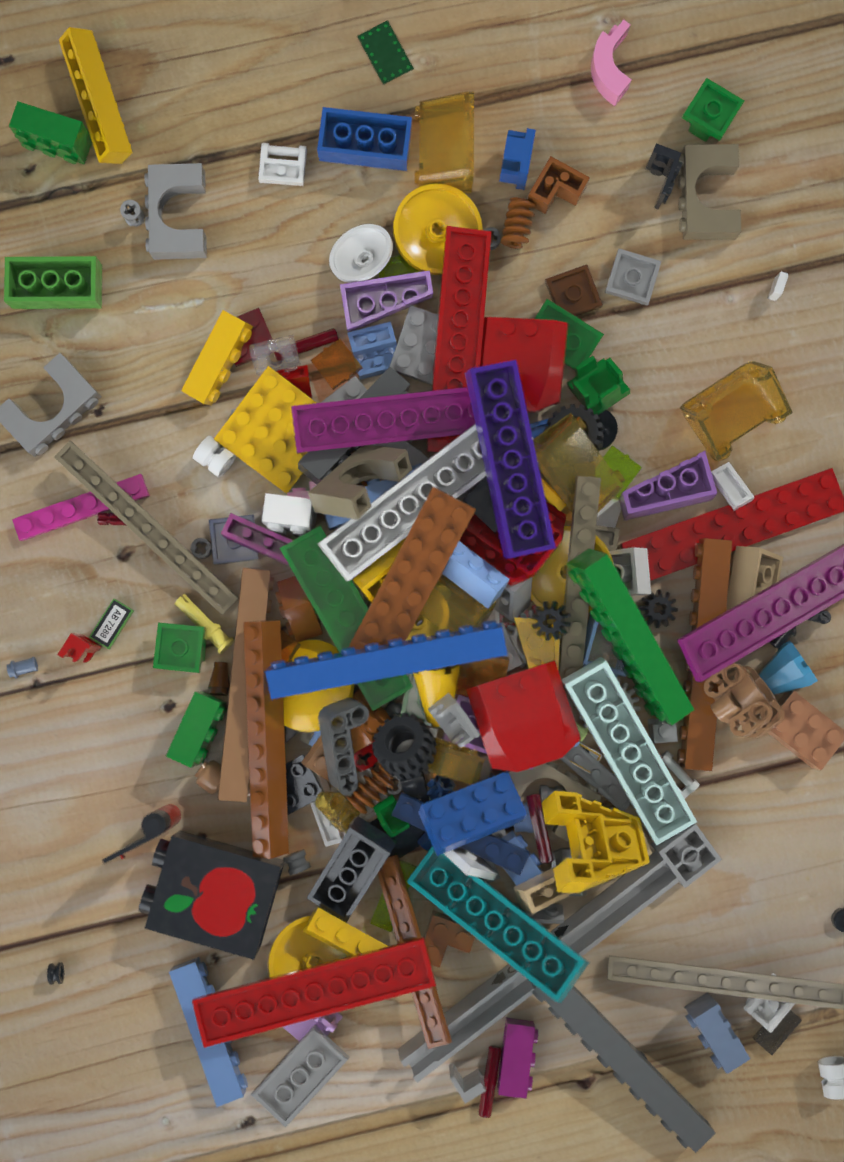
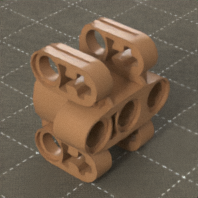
M733 663L709 677L704 683L705 693L715 699V702L711 704L712 711L722 722L730 724L731 732L738 737L759 738L780 724L785 717L784 710L777 702L771 689L758 675L757 671L750 666H741ZM733 667H736V668H737L736 670H734L732 673L729 674V671L731 670V668H733ZM713 683L720 684L718 687L719 692L712 691L714 688ZM772 707L778 711V717L774 721L770 720L773 715Z

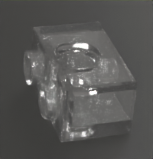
M293 334L252 344L249 347L257 376L262 375L268 366L275 371L284 369L285 372L297 369V365H301ZM273 352H278L282 355V359L278 362H273L269 356Z

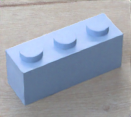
M460 541L442 572L444 576L487 609L501 596L510 580Z

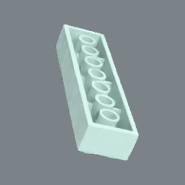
M600 657L563 678L562 683L653 842L658 845L697 823L607 661Z

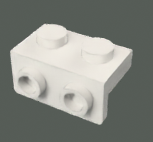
M748 998L744 1010L771 1033L796 1003Z

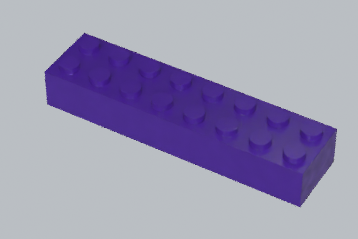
M512 360L471 368L465 373L503 557L507 559L555 549L517 362Z

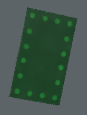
M388 20L357 35L383 85L414 69Z

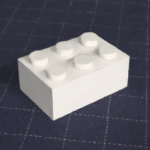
M265 493L262 522L270 531L279 535H286V531L293 532L296 537H301L315 529L317 513L314 512L310 499Z

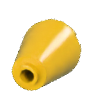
M460 664L413 673L428 723H432L433 727H440V725L428 708L447 693L455 698Z

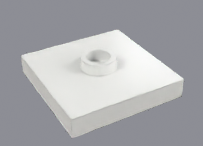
M460 847L444 853L466 875L492 881L498 874L482 858Z

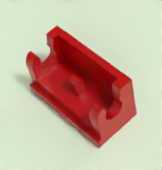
M71 633L57 655L61 658L71 657L73 658L72 662H77L87 652V656L83 660L86 663L91 660L95 652L100 650L102 646L83 634Z

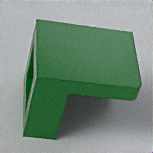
M393 795L373 807L381 826L390 837H394L410 827L409 823L392 816L397 804V800Z

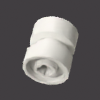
M207 436L197 447L193 455L195 461L203 467L208 465V470L218 478L228 471L236 458V455L225 447L221 448V444L214 440L212 436Z
M829 1056L820 1059L818 1064L820 1076L824 1078L821 1081L824 1097L836 1100L844 1099V1057Z

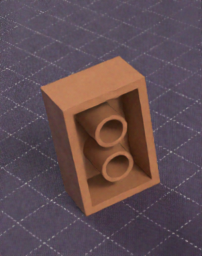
M787 691L778 700L779 705L784 710L785 717L780 724L767 733L812 769L821 771L844 742V730L798 693ZM773 707L771 721L776 720L778 717V711Z

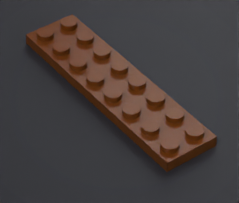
M433 486L349 647H355V650L364 649V646L370 643H378L380 646L388 644L389 640L397 638L406 641L476 508Z

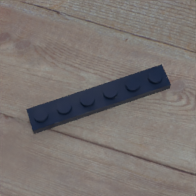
M401 793L392 816L426 831L418 814L421 805L425 803ZM493 834L460 847L518 875L521 874L530 855L529 851Z

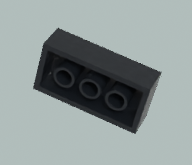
M357 816L307 899L347 923L397 841Z

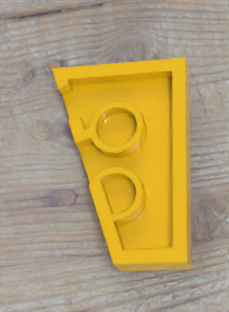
M514 617L528 669L555 660L559 671L560 639L555 640L552 635L550 640H545V633L542 636H538L537 632L540 630V627L532 628V625L538 623V620ZM548 619L547 623L552 624V627H554L553 623L556 622V619Z

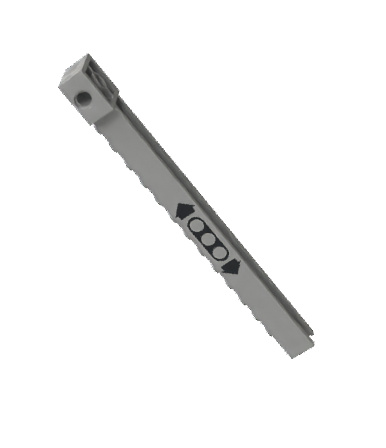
M695 823L658 845L654 842L651 843L655 852L649 856L650 863L625 874L565 920L563 924L552 930L551 933L583 956L679 882L686 888L722 859ZM508 964L444 1013L452 1040L450 1044L428 1049L422 1030L398 1049L401 1063L404 1067L408 1064L412 1067L413 1078L418 1083L530 997L534 990L530 980Z

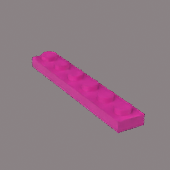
M142 474L116 482L135 501L150 496ZM90 491L14 518L12 521L19 541H24L98 515L100 512L109 511L110 509Z

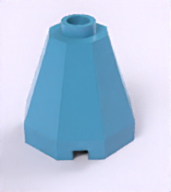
M790 640L777 650L758 674L774 695L807 687L818 681Z

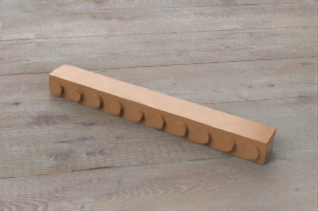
M242 569L217 800L247 802V798H250L244 622L266 620V613L271 612L272 600L268 599V592L273 591L274 577H270L271 571Z

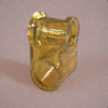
M321 791L316 797L315 803L318 810L330 820V823L336 829L343 833H347L348 826L352 820L360 815V812L341 793Z

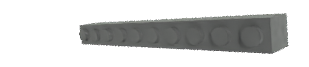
M531 982L534 988L532 991L533 995L541 1003L545 1000L550 1005L549 1011L557 1019L561 1017L566 1022L564 1025L574 1036L578 1034L582 1038L581 1043L589 1052L594 1050L598 1054L597 1059L605 1068L610 1066L614 1070L613 1075L621 1084L626 1082L630 1086V1093L638 1101L642 1098L646 1102L644 1105L654 1117L658 1115L662 1119L660 1122L670 1133L674 1131L678 1135L676 1138L684 1148L689 1146L696 1153L716 1134L710 1123L575 986L572 987L563 1002L559 1003Z

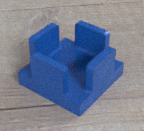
M527 128L525 133L508 130L500 182L515 184L516 189L525 190L535 129Z

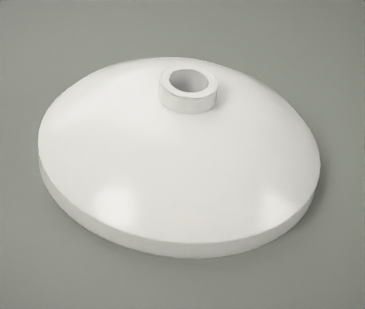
M374 224L360 225L344 233L336 241L330 252L329 264L334 275L341 281L348 283L365 281L376 276L386 266L392 255L393 243L390 235L383 227Z

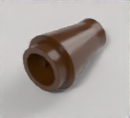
M214 662V668L208 685L210 695L227 696L230 686L228 663Z

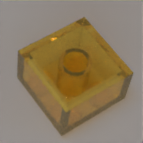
M435 737L437 753L432 755L435 760L433 764H428V771L471 785L478 783L485 761L484 758L477 756L478 751L465 746L459 747L456 743L453 744Z

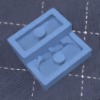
M391 321L348 332L359 379L383 374L390 367L397 345Z

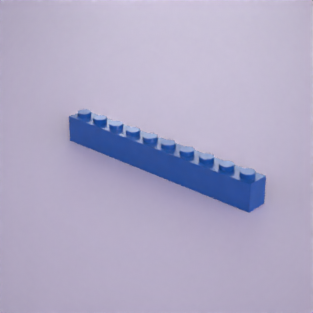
M487 621L482 623L481 627L473 628V625H465L459 627V631L439 630L435 632V635L428 637L425 634H418L412 636V640L402 641L401 638L389 640L388 644L380 646L378 643H370L365 645L364 649L355 650V647L342 649L341 653L332 654L328 651L317 654L318 657L308 659V656H301L295 658L294 662L285 663L284 660L275 661L265 671L271 699L506 656L508 654L502 623Z

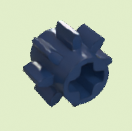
M437 774L435 778H432L427 783V786L430 788L427 794L431 800H435L455 792L453 789L456 785L450 777Z

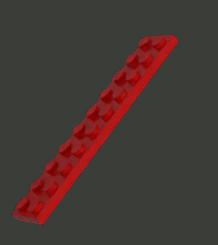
M453 226L446 227L432 391L467 387L465 373L471 368L480 367L492 231ZM460 435L427 438L426 452L437 453Z
M833 468L757 494L754 496L753 501L735 511L729 504L623 542L620 546L622 549L633 547L647 548L650 581L696 565L698 557L695 556L696 543H699V539L732 541L731 552L736 550V546L747 547L844 512V497Z
M424 937L199 996L192 999V1004L203 1048L435 987L436 981Z

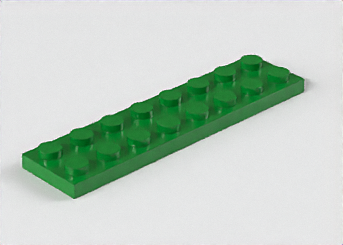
M320 525L281 547L280 550L338 652L341 653L342 649L349 647L368 611V607L352 579L345 581L319 547L318 543L327 537ZM406 674L357 683L372 711L413 688Z

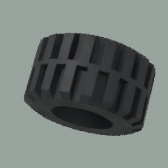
M570 404L568 409L565 406L560 407L561 412L555 411L552 413L553 419L549 418L547 421L548 427H545V438L550 453H552L556 460L559 459L563 465L566 462L569 466H573L574 463H583L584 461L590 463L593 461L592 457H597L599 449L603 447V427L598 415H594L593 410L590 408L585 410V406L581 404L579 408H576L575 404ZM580 426L587 430L588 436L581 444L568 445L561 440L563 432L569 427Z
M402 713L401 717L398 714L394 715L391 720L386 719L384 721L385 724L377 728L379 732L374 733L373 739L375 742H372L373 753L383 768L391 776H396L398 779H403L404 776L406 779H412V775L418 777L421 775L420 772L422 770L426 772L429 769L428 764H433L435 760L432 755L437 753L435 748L437 744L424 721L420 718L418 719L413 714L409 717L407 713ZM414 740L412 746L407 751L395 753L397 747L402 742Z

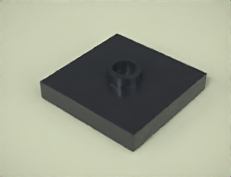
M485 477L462 502L476 508L474 514L496 534L498 528L487 477Z

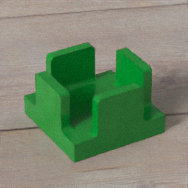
M706 78L683 114L682 119L691 124L688 132L704 142H707L710 136L720 141L745 100Z
M591 356L575 367L576 376L567 382L568 388L575 397L585 406L586 410L592 409L594 415L601 414L630 394V388L623 381V372L610 357L596 362V358Z
M158 622L153 668L200 673L201 662L205 661L207 640L204 639L205 627Z

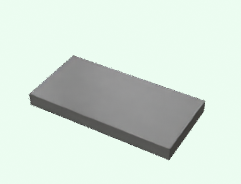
M314 1025L253 1091L252 1096L286 1127L345 1064L349 1056Z

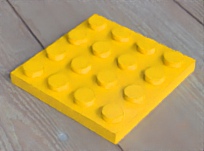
M268 366L215 436L214 440L287 494L303 474L298 469V462L307 453L296 452L291 406L315 404L316 402Z

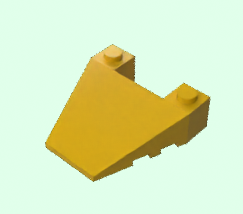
M554 791L542 802L545 824L566 826L572 858H566L553 869L557 892L580 893L650 863L640 818L616 808L611 810L603 807L601 802L596 800L591 802L583 799L582 795L576 792Z

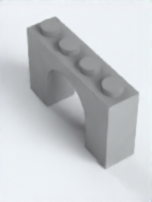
M202 163L148 165V173H145L144 176L145 185L148 187V195H145L146 209H149V217H145L146 230H149V238H146L145 242L146 251L150 253L154 260L207 258V236L203 229L177 230L168 227L162 221L163 208L172 197L180 194L206 193L205 170Z
M61 353L43 367L63 391L64 403L57 416L44 422L33 421L10 398L0 406V423L34 457L43 454L53 440L60 439L65 434V429L71 424L78 423L82 418V414L87 410L93 409L102 397Z

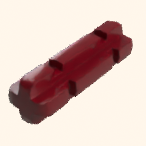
M98 513L97 522L99 525L127 526L114 513Z

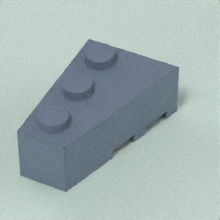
M708 992L685 1006L688 1015L685 1016L692 1028H698L701 1034L697 1037L705 1049L708 1047L711 1049L713 1055L710 1058L717 1069L722 1067L726 1074L750 1060L745 1048L732 1030L729 1021L722 1014L721 1007Z

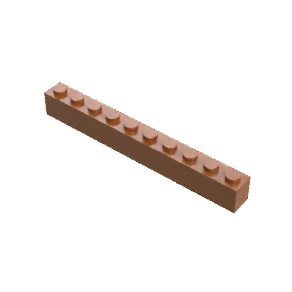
M703 538L699 539V543H696L695 556L698 559L697 566H694L693 579L696 582L695 589L691 591V602H694L693 612L691 611L689 614V625H692L691 631L726 612L732 541ZM685 660V670L688 671L687 680H684L683 690L694 711L684 717L683 726H680L679 739L682 740L681 749H678L677 762L684 769L712 771L717 716L712 711L711 704L715 702V699L709 697L704 691L706 680L696 682L688 662ZM713 683L714 688L712 691L719 692L718 687L720 684Z
M280 620L244 622L253 857L272 859L289 854L283 697L271 699L265 673L272 662L282 660Z

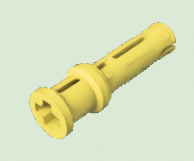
M183 594L182 597L180 596L174 604L196 626L205 627L204 639L210 640L218 648L217 652L219 654L225 652L233 644L234 639L232 637L229 638L221 630V625L214 624L186 594Z

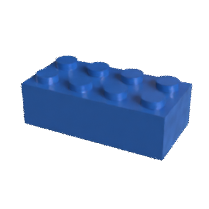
M323 107L317 148L319 161L407 171L412 117Z
M508 771L422 804L418 812L437 856L518 824L528 814Z

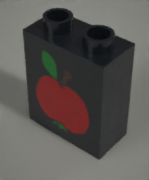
M181 830L172 835L170 841L160 839L152 860V866L162 868L157 886L146 885L139 904V912L148 914L144 929L255 960L261 948L285 862L279 858L253 857L251 850Z

